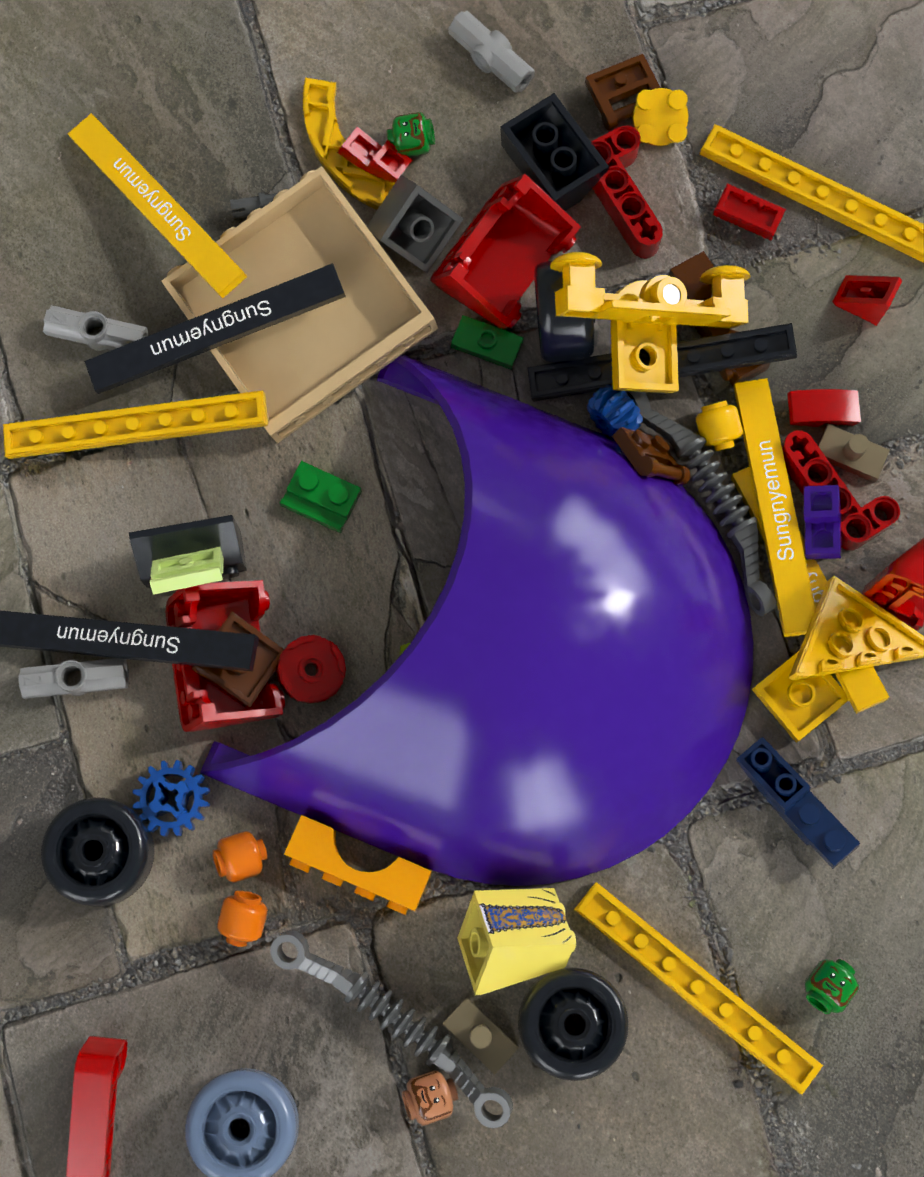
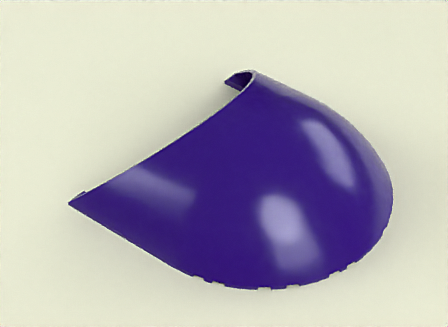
M401 355L381 369L377 381L440 405L453 429L461 454L465 483L464 518L458 549L447 581L430 615L410 645L385 674L355 701L326 722L301 736L259 754L250 756L214 741L200 773L300 816L308 817L338 832L414 864L457 879L491 885H544L581 878L610 868L640 853L665 836L693 810L711 788L723 769L739 736L748 706L752 683L754 644L750 610L734 559L717 527L683 486L674 484L670 479L658 476L649 478L639 475L615 440L564 418Z

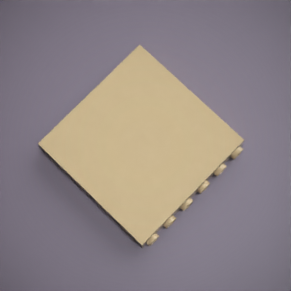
M322 166L317 170L305 173L296 185L290 189L280 191L268 205L255 209L247 216V220L237 227H231L221 234L220 239L216 243L247 276L223 299L188 262L172 268L168 272L167 277L161 280L187 319L190 320L324 266L334 264L346 297L210 350L240 393L262 390L265 392L268 426H264V428L277 444L438 329L435 318Z

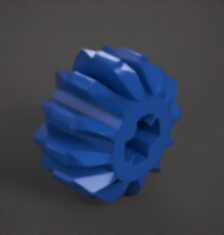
M607 384L604 388L596 391L588 401L587 410L590 413V419L595 422L596 427L603 432V435H608L612 440H614L613 434L620 427L636 431L641 426L643 418L640 414V408L635 405L634 399H631L626 391L613 390V385Z

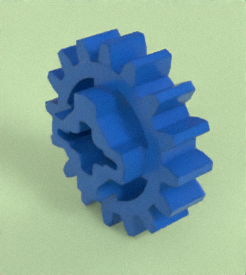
M165 760L161 761V770L159 771L152 766L148 767L151 776L148 779L139 776L138 780L143 784L142 789L133 790V794L140 797V801L132 805L133 808L143 811L140 814L143 821L147 822L150 820L148 825L149 831L154 832L160 826V834L164 837L168 836L170 829H173L174 834L178 837L182 836V827L184 826L191 831L195 830L192 821L195 818L204 821L205 817L200 813V809L210 807V803L203 800V796L209 794L210 789L200 787V784L205 780L204 776L200 774L193 777L195 768L191 765L182 770L183 765L179 760L175 761L173 768H170ZM180 776L186 780L175 784L170 783L166 777ZM154 786L156 789L154 800L149 803L150 792ZM164 788L175 794L179 793L175 797L176 805L179 809L168 803L165 804L168 796ZM194 794V803L189 811L187 808L188 800ZM169 813L173 814L177 821L165 822L157 817Z

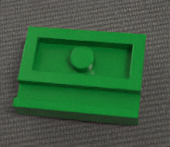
M301 461L286 489L287 492L280 501V505L341 534L346 520H348L362 489Z

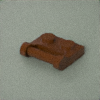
M644 54L588 75L585 79V84L607 130L617 127L618 122L631 118L636 102L613 110L610 104L643 90L661 88Z
M620 427L613 434L612 437L639 475L649 478L658 476L670 479L674 484L680 486L687 484L690 480V470L686 466L676 463L668 451L670 449L668 443L658 435L651 436L637 429L634 431L624 427Z

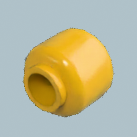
M726 400L701 407L702 412L696 416V424L699 435L707 441L705 446L714 445L715 451L734 447V440L740 438L743 434L738 409L734 405H728Z

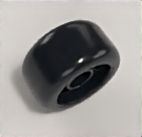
M552 261L541 262L534 269L541 356L548 362L586 359L594 352L595 319L556 316L555 292L563 288L562 272L550 268Z
M102 797L82 799L60 811L49 824L41 847L43 870L53 888L72 902L97 907L119 903L137 892L150 874L155 854L152 833L148 830V825L142 820L140 814L119 801ZM99 841L103 846V854L98 860L92 861L88 856L89 848L92 843Z
M568 967L547 973L531 985L520 1005L518 1030L526 1053L540 1069L562 1080L581 1081L602 1074L619 1058L628 1036V1014L622 997L607 979L590 970ZM577 1013L583 1018V1028L577 1034H568L564 1028V1021L568 1015Z

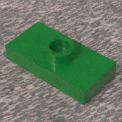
M462 315L452 339L451 348L512 370L524 337Z

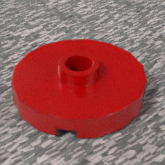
M317 635L301 636L289 643L280 654L276 668L278 681L285 693L294 700L307 704L324 702L334 696L343 684L346 674L345 659L338 646L326 638ZM307 664L315 666L316 673L314 676L306 674L305 666Z

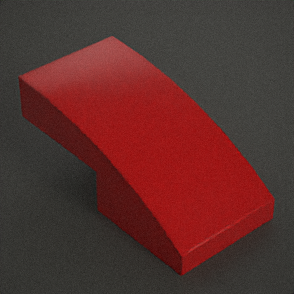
M359 127L355 128L337 152L365 172L396 183L400 175L403 174L413 161L407 155L400 154L396 150L395 145L387 140L381 146Z
M810 389L787 393L790 425L819 427L827 423L854 426L861 422L859 397L856 390Z

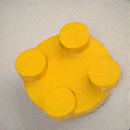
M656 88L653 90H643L637 95L632 120L634 128L641 136L640 142L654 146H665L673 142H682L686 138V127L688 124L686 104L688 98L684 91Z

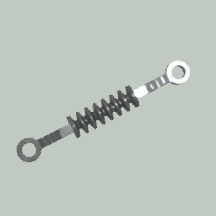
M626 391L627 395L634 399L635 405L640 408V414L643 418L642 423L668 439L676 451V456L679 460L690 458L685 466L689 470L695 468L698 470L691 477L692 482L704 480V483L698 488L699 493L711 491V494L705 500L706 504L718 502V506L712 511L713 515L722 513L726 515L720 521V526L732 524L733 527L727 533V537L733 541L740 552L744 591L750 607L759 616H764L775 610L776 601L771 590L763 581L759 580L758 520L756 517L743 518L750 508L749 506L736 507L743 497L741 494L729 496L735 488V484L722 485V482L728 477L727 472L715 474V471L721 466V462L708 463L714 451L707 450L701 452V449L707 442L705 438L652 410L645 392Z
M288 930L282 932L273 941L271 957L277 966L287 970L296 968L333 984L335 988L340 989L339 991L346 995L344 1001L347 1004L358 997L360 1001L356 1011L360 1013L368 1006L371 1007L369 1021L381 1015L383 1017L380 1025L381 1030H384L391 1024L394 1025L391 1038L395 1039L404 1033L406 1034L403 1043L404 1048L416 1042L417 1047L414 1053L416 1057L425 1051L429 1052L426 1065L431 1067L434 1063L440 1069L442 1067L445 1073H449L452 1080L455 1081L460 1089L462 1088L463 1093L466 1097L468 1096L474 1105L475 1115L481 1124L488 1128H498L507 1123L513 1110V1102L510 1095L499 1087L485 1088L464 1060L459 1058L460 1055L449 1043L451 1036L446 1034L441 1039L436 1040L435 1036L438 1026L435 1025L428 1031L423 1030L427 1020L425 1016L414 1023L412 1021L415 1012L413 1007L404 1014L401 1013L404 1000L400 999L391 1005L389 1003L392 995L391 990L379 996L378 991L381 985L379 981L367 987L366 984L370 974L366 971L361 975L347 968L344 969L340 965L335 966V963L321 957L318 958L317 955L310 953L307 939L301 933ZM283 942H290L296 946L298 951L296 958H290L283 953ZM488 1100L499 1102L503 1113L499 1115L489 1113L485 1108V1102Z

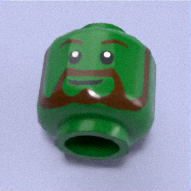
M421 112L398 115L393 119L392 129H387V139L395 145L396 150L400 154L407 155L408 157L426 155L429 153L431 145H435L431 118L426 119L425 115Z
M828 959L821 960L805 980L806 999L814 1008L824 1014L843 1012L859 989V984L853 976L855 970L841 959H837L836 962Z

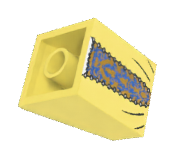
M554 888L474 891L457 937L475 995H483L566 967L571 953L576 948L575 934L568 926L564 905L559 902Z

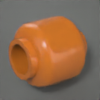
M248 831L220 839L217 849L212 851L218 875L226 877L230 882H238L259 875L263 867L262 861L268 858L263 840H256L252 833Z
M235 891L234 895L228 896L223 900L217 929L223 936L227 937L226 942L228 944L245 947L247 942H254L261 938L267 917V906L261 902V896L248 891Z

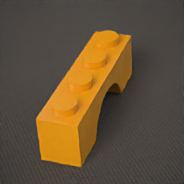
M301 815L284 853L287 857L292 858L289 865L309 873L311 867L324 872L321 879L341 887L343 881L356 886L355 894L371 901L378 895L389 900L386 907L406 915L408 909L416 912L432 874L431 870L400 857L391 865L379 871L362 872L355 870L343 861L338 852L336 831Z

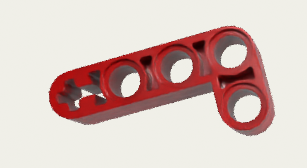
M624 125L591 141L609 166V170L592 189L631 251L637 257L647 259L657 253L663 236V228L625 169L633 164L637 158L641 136L634 127ZM620 144H627V145H629L631 148H629V149H623V148H621L619 145H620ZM608 184H616V185H618L620 188H619V189H611V188H609L607 185H608ZM631 209L637 214L633 216L627 215L623 210Z
M793 431L781 444L787 472L803 496L804 486L839 485L842 549H858L885 532L899 518L900 507L889 496L877 497L860 507L819 446L807 432ZM799 447L801 452L799 450L793 452L791 448L796 449ZM807 460H809L804 467L801 466V463L804 464ZM814 471L821 476L822 482L816 483L812 481L808 476V472ZM874 509L883 510L886 513L887 521L879 520L874 513ZM846 526L855 527L860 533V538L851 537L847 532Z
M89 1036L78 1053L74 1070L66 1177H110L117 1083L126 1063L128 1049L126 1039Z

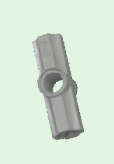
M461 11L454 17L453 22L448 27V34L470 52L476 66L487 74L490 72L495 74L515 93L522 92L534 77L535 70L512 51V46L508 39L497 30L491 32L468 11Z
M51 305L44 317L43 331L45 335L87 344L95 351L114 350L148 336L147 327L109 319L97 311L83 313ZM103 327L99 334L89 335L93 328Z
M120 658L85 662L68 660L56 665L20 668V674L18 675L19 688L23 699L67 694L81 696L87 692L126 689L129 683V669L127 660ZM76 670L81 671L80 682L74 686H68L67 679L70 673Z

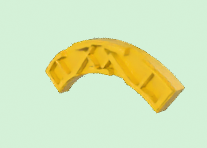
M305 77L303 113L307 134L316 157L326 172L341 188L360 202L378 210L395 183L365 172L337 153L346 140L340 132L335 113L336 83Z

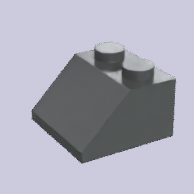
M400 175L368 223L367 228L374 237L427 273L463 218L419 185Z

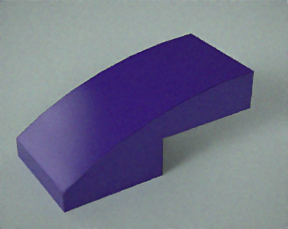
M839 485L804 486L806 560L841 558Z

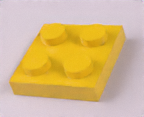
M798 652L751 689L796 743L849 701L843 688L831 674L798 680L788 678Z

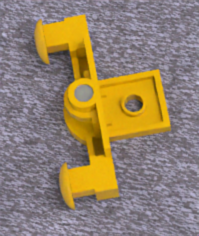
M566 253L556 257L550 264L552 270L562 272L563 288L555 292L556 316L611 320L613 390L674 393L679 391L676 324L736 328L748 323V300L745 299L744 281L748 280L751 276L746 269L739 266L723 265L705 271L701 275L700 281L712 284V297L702 301L687 299V290L684 284L679 279L668 275H659L648 281H635L622 287L615 294L605 293V288H596L595 269L600 268L602 262L598 257L589 253ZM641 348L645 349L650 355L648 366L644 365L639 358Z

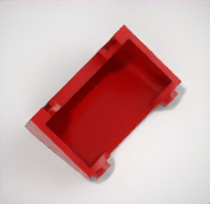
M526 174L520 175L503 183L494 191L434 271L430 281L441 291L498 328H511L522 316L520 312L522 304L519 302V299L533 282L534 269L537 264L548 261L553 254L560 251L563 253L567 252L575 244L577 238L574 236L581 226Z
M924 538L889 564L865 585L861 593L917 631L924 624Z
M263 580L215 582L178 589L167 600L165 611L166 623L170 627L218 631L228 615L233 612L260 631L259 619L269 609V594L264 590ZM172 664L180 723L185 732L277 718L283 715L285 707L284 693L275 684H268L267 682L251 707L247 709L191 669L193 666Z

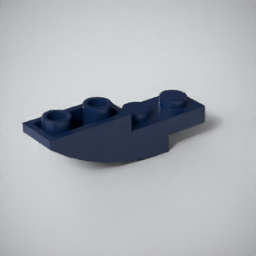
M763 737L736 758V761L782 819L807 846L810 844L832 869L859 847L860 842L810 791L811 787Z

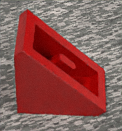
M846 275L832 302L835 306L877 326L889 309L902 283V279L889 276Z

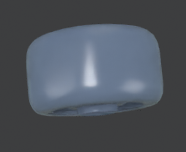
M241 1068L231 1070L208 1082L192 1101L185 1124L187 1148L196 1166L207 1177H271L284 1165L295 1147L299 1132V1115L291 1093L276 1077L257 1069ZM242 1118L249 1123L250 1134L248 1137L239 1138L234 1135L232 1131L234 1119Z

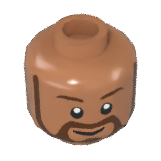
M434 1070L409 1079L406 1090L402 1091V1099L409 1119H416L419 1124L428 1125L451 1116L453 1113V1101L458 1100V1094L452 1078L445 1080L441 1072Z

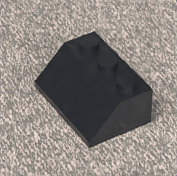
M555 93L500 126L501 146L520 172L533 180L564 211L582 201L609 170L608 164Z
M233 515L129 532V539L140 580L147 588L151 587L150 580L152 579L150 574L153 560L221 547L224 558L223 579L239 576V572L247 571L241 531Z

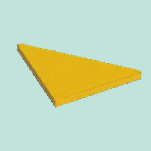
M833 576L825 585L788 678L798 680L924 658V636L836 576Z

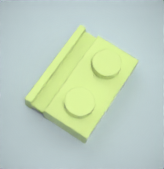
M221 547L153 560L150 574L152 579L150 580V586L153 595L222 581L224 558Z

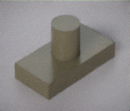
M830 424L826 426L818 444L830 464L874 483L878 480L890 451L885 447L870 442L862 434L854 435Z
M467 997L442 1023L494 1075L519 1048Z

